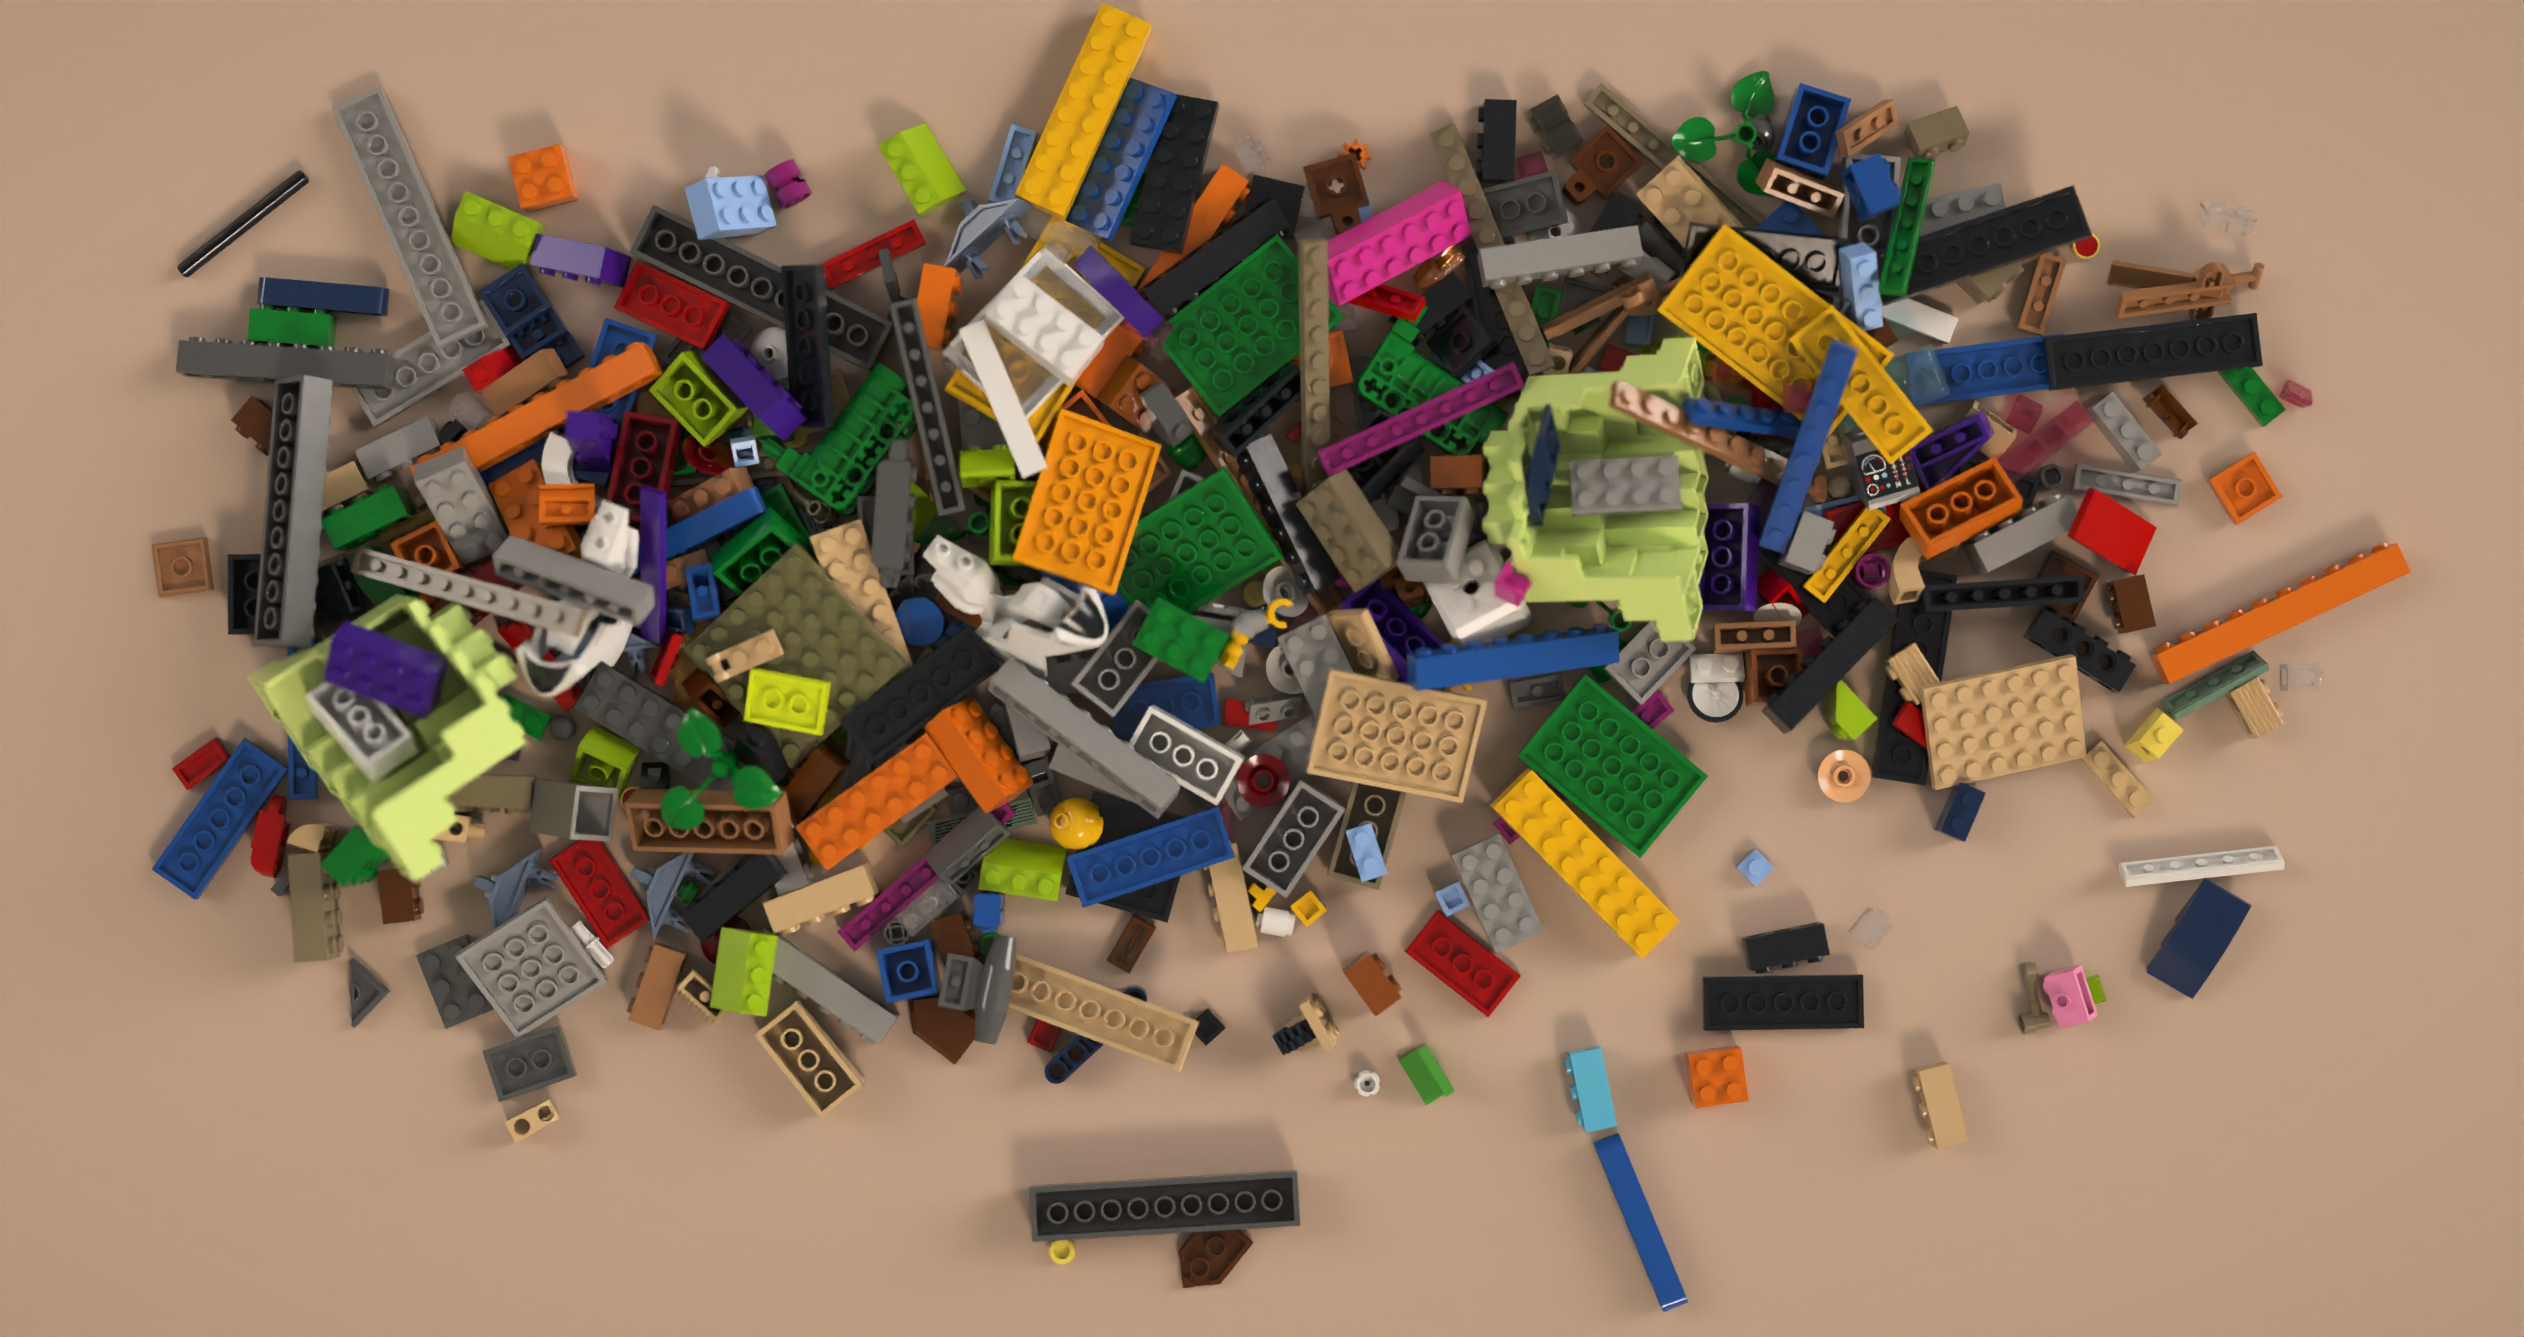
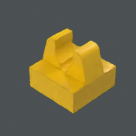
M1255 882L1247 890L1256 898L1252 906L1259 912L1263 910L1277 893L1268 886L1264 890Z

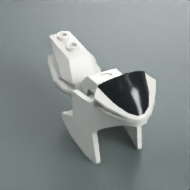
M605 500L602 501L599 512L592 518L581 543L582 561L629 578L631 577L634 569L637 568L639 534L637 529L628 526V509ZM564 599L554 601L587 611L579 638L536 626L532 640H526L516 649L520 666L530 687L541 696H555L571 687L600 661L613 667L624 650L633 624L619 619L615 624L601 623L593 639L579 659L564 663L542 662L540 660L549 651L550 647L573 656L589 623L600 615V612Z
M939 535L936 536L923 554V557L936 569L931 578L935 588L956 609L970 615L980 614L982 623L975 632L986 648L1005 662L1011 657L1016 662L1024 663L1028 667L1029 672L1036 677L1045 679L1048 675L1047 656L1099 647L1107 638L1108 624L1102 603L1095 589L1084 587L1080 594H1076L1045 577L1042 583L1023 584L1018 591L1006 589L1001 592L999 576L984 558L958 547ZM1031 619L1053 628L1054 631L1044 632L1022 625V623Z

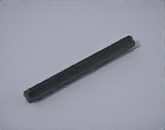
M298 170L182 261L177 266L179 272L186 278L195 273L309 183L305 173Z

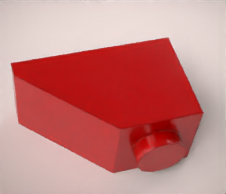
M512 345L485 355L462 369L475 392L482 395L481 390L524 361Z
M1772 568L1759 577L1757 594L1766 605L1771 603L1775 609L1776 607L1773 603L1793 605L1800 610L1802 618L1809 613L1790 583Z

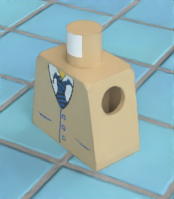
M455 812L453 813L457 820L455 823L462 825V831H453L451 825L432 838L458 843H467L468 837L484 839L487 824L472 822V815Z

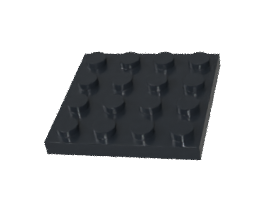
M1094 791L1091 801L1100 808L1097 810L1099 815L1103 817L1104 823L1102 834L1098 841L1085 849L1089 850L1185 818V816L1164 811L1157 819L1137 803ZM1071 873L1065 894L1080 898ZM1180 876L1099 902V904L1168 923Z

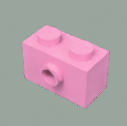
M2082 965L2052 971L2043 977L2044 991L2050 997L2052 1016L2058 1022L2059 1028L2087 1023L2098 1016Z

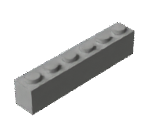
M1638 225L1484 248L1480 249L1477 261L1482 287L1490 286V289H1500L1505 287L1506 283L1516 282L1517 285H1526L1531 283L1532 279L1542 278L1543 281H1552L1558 279L1559 275L1569 274V277H1578L1584 275L1585 271L1595 270V273H1604L1610 271L1611 267L1621 266V269L1634 268L1643 258Z
M510 535L493 554L496 575L635 626H639L655 606L653 586L581 561L575 557L559 553L550 548L534 544L525 539Z
M768 926L762 930V932L774 933ZM775 933L778 938L772 978L783 985L787 982L795 987L794 992L803 999L807 1000L810 997L816 1001V1007L828 1015L832 1012L838 1016V1022L850 1030L854 1027L862 1032L860 1037L868 1043L874 1044L876 1042L880 1044L900 1015L780 934Z

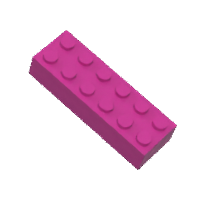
M1442 180L1328 240V299L1341 306L1470 237L1471 232L1461 190Z

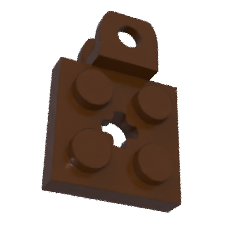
M1607 124L1569 160L1568 163L1576 172L1568 179L1562 189V193L1575 206L1584 203L1595 191L1606 200L1644 161ZM1601 156L1603 158L1609 156L1612 159L1610 162L1612 168H1602L1599 158ZM1574 187H1579L1581 192H1577Z
M1355 152L1303 167L1318 220L1331 216L1333 228L1337 236L1361 224L1358 208L1369 206L1370 203ZM1333 180L1344 184V187L1340 188L1339 193L1329 189L1332 186ZM1350 222L1352 225L1345 226L1343 223Z
M1407 526L1389 532L1399 549H1401ZM1398 565L1380 578L1385 591L1396 587L1398 595L1408 608L1427 603L1429 600V593L1424 583L1420 581H1406Z

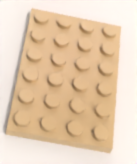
M2073 654L1920 686L1931 784L1935 790L1957 786L1960 782L1964 784L2081 759L2087 756L2076 656Z
M1329 668L1306 772L1463 803L1487 700L1435 688L1417 691L1409 686L1408 683Z

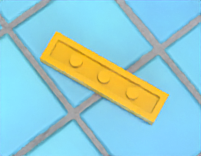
M1865 506L1826 555L1821 570L1817 569L1816 573H1812L1802 587L1822 603H1825L1891 519L1878 508L1869 510Z

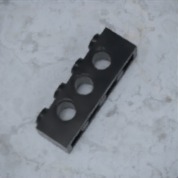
M1286 363L1249 393L1208 431L1223 452L1233 457L1239 455L1301 397L1300 368L1292 363Z
M2053 608L2039 610L2023 637L2055 657L2073 654L2076 656L2077 671L2111 692H2120L2136 666L2130 661L2131 657L2121 650L2114 652L2107 647L2109 643L2098 636H2094V638L2085 634L2086 629L2075 622L2067 623L2062 619L2063 614ZM2057 627L2064 634L2060 642L2055 641L2053 638V631ZM2079 641L2083 642L2086 646V652L2082 656L2078 655L2075 650L2076 644ZM2102 655L2106 656L2109 661L2108 667L2105 670H2102L2098 665V660Z

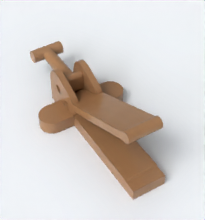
M2113 260L2107 284L2109 286L2136 289L2119 293L2114 312L2118 319L2189 309V315L2192 320L2212 318L2215 306L2231 304L2232 299L2229 296L2231 288H2236V284L2248 283L2249 288L2257 289L2265 266L2262 263H2255L2253 270L2250 272L2231 274L2224 264L2211 262L2196 270L2193 274Z
M1648 272L1635 279H1632L1631 276L1621 277L1611 284L1613 290L1540 325V328L1546 339L1550 340L1613 310L1572 358L1569 369L1572 374H1580L1584 366L1628 314L1631 316L1657 314L1659 312L1657 308L1663 302L1662 297L1671 292L1682 276L1680 274L1679 278L1658 288Z

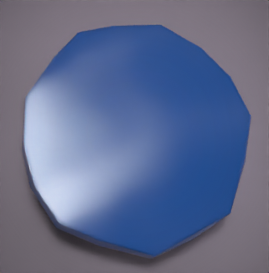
M926 596L904 599L895 613L904 641L915 646L930 645L940 638L947 629L948 621L945 613L937 605V601Z

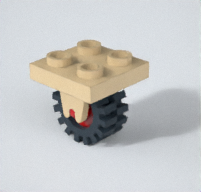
M1311 993L1304 997L1299 1004L1302 1013L1286 1021V1027L1272 1036L1282 1055L1295 1051L1298 1048L1303 1051L1318 1042L1321 1044L1324 1052H1327L1337 1044L1339 1040L1337 1035L1340 1034L1336 1023L1333 1020L1329 1021L1324 1013L1327 1011L1323 1000L1320 997L1316 998L1314 993Z

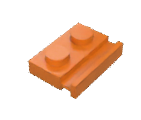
M594 484L539 485L540 525L590 524L592 518L595 517Z

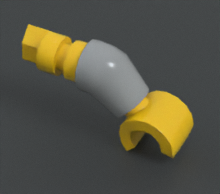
M1276 598L1269 603L1265 612L1263 609L1243 612L1237 616L1230 626L1232 631L1229 636L1232 638L1230 641H1226L1223 647L1224 651L1218 662L1234 670L1244 650L1241 648L1242 645H1247L1249 639H1253L1255 634L1267 629L1268 624L1271 623L1279 628H1287L1285 621L1276 620L1274 612L1280 605H1286L1290 608L1293 603L1285 598Z

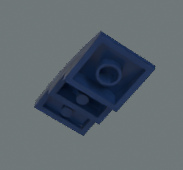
M523 263L478 291L504 335L509 338L523 361L541 349L554 348L566 369L585 357L566 325Z
M1545 404L1530 463L1528 506L1532 526L1543 525L1561 449L1551 404Z
M2204 878L2175 918L2174 926L2160 943L2161 948L2147 966L2146 972L2193 999L2234 938L2250 910L2251 904Z

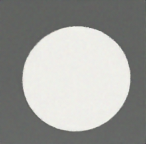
M1770 603L1760 607L1753 617L1754 622L1795 620V626H1797L1802 619V614L1793 605L1773 603L1776 607L1775 609Z

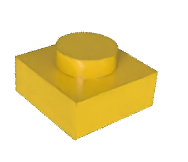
M1311 889L1290 905L1291 909L1306 927L1327 911Z

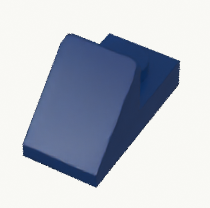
M712 563L685 567L693 620L700 621L719 617L721 610L718 596L721 595L717 578L712 573Z

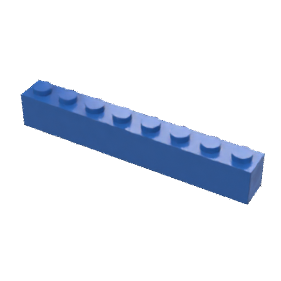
M1834 338L1830 341L1762 529L1759 546L1785 554L1858 354V346Z
M1599 623L1594 624L1593 628L1590 629L1570 627L1568 632L1559 633L1556 630H1547L1542 632L1543 635L1538 636L1519 634L1516 639L1509 640L1507 637H1496L1492 639V642L1487 643L1474 640L1468 641L1465 646L1458 647L1456 644H1444L1441 646V649L1436 650L1428 647L1417 648L1415 652L1407 653L1408 685L1420 691L1620 663L1618 631L1609 627L1608 624Z

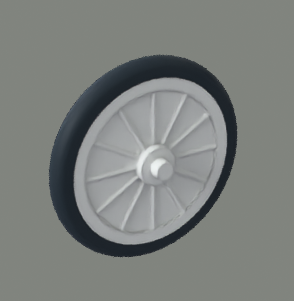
M1690 682L1687 690V699L1690 708L1698 717L1708 722L1719 723L1731 719L1738 713L1743 703V689L1740 682Z

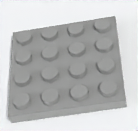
M547 896L455 954V958L517 1039L607 983V977L587 950H585Z

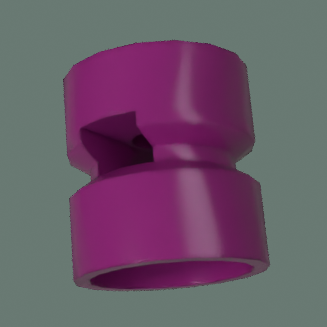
M793 159L776 165L764 174L770 188L777 191L775 197L782 209L797 205L812 194L805 179L799 178L801 172Z
M1870 553L1863 555L1849 574L1862 589H1871L1882 586L1887 582L1890 576V566L1883 556Z

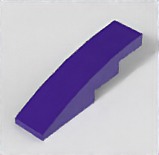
M1091 245L1073 264L1085 279L1145 338L1165 319Z

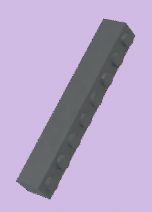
M917 298L889 304L938 514L942 516L964 511L966 507Z
M189 337V341L179 340L175 372L185 377L275 383L277 378L307 375L333 380L332 387L389 391L393 389L396 359L388 355L386 350L371 349V353L361 352V349L345 347V351H335V347L320 345L319 349H309V346L304 344H293V348L283 347V344L277 342H267V346L257 345V342L241 340V344H232L231 340L220 338L215 339V342H206V339L200 337Z

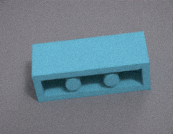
M1597 1045L1568 1051L1569 1058L1564 1059L1567 1075L1572 1074L1574 1084L1570 1085L1572 1100L1578 1101L1579 1111H1575L1578 1127L1583 1126V1130L1586 1133L1617 1127L1601 1047Z

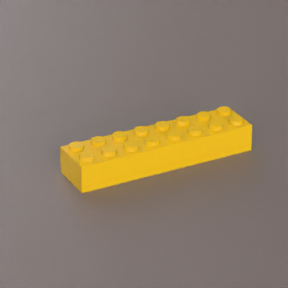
M1102 2L1015 192V199L1020 198L1034 205L1033 209L1065 222L1126 85L1151 34L1150 23Z
M1526 768L1489 805L1638 957L1643 959L1680 922L1532 770Z

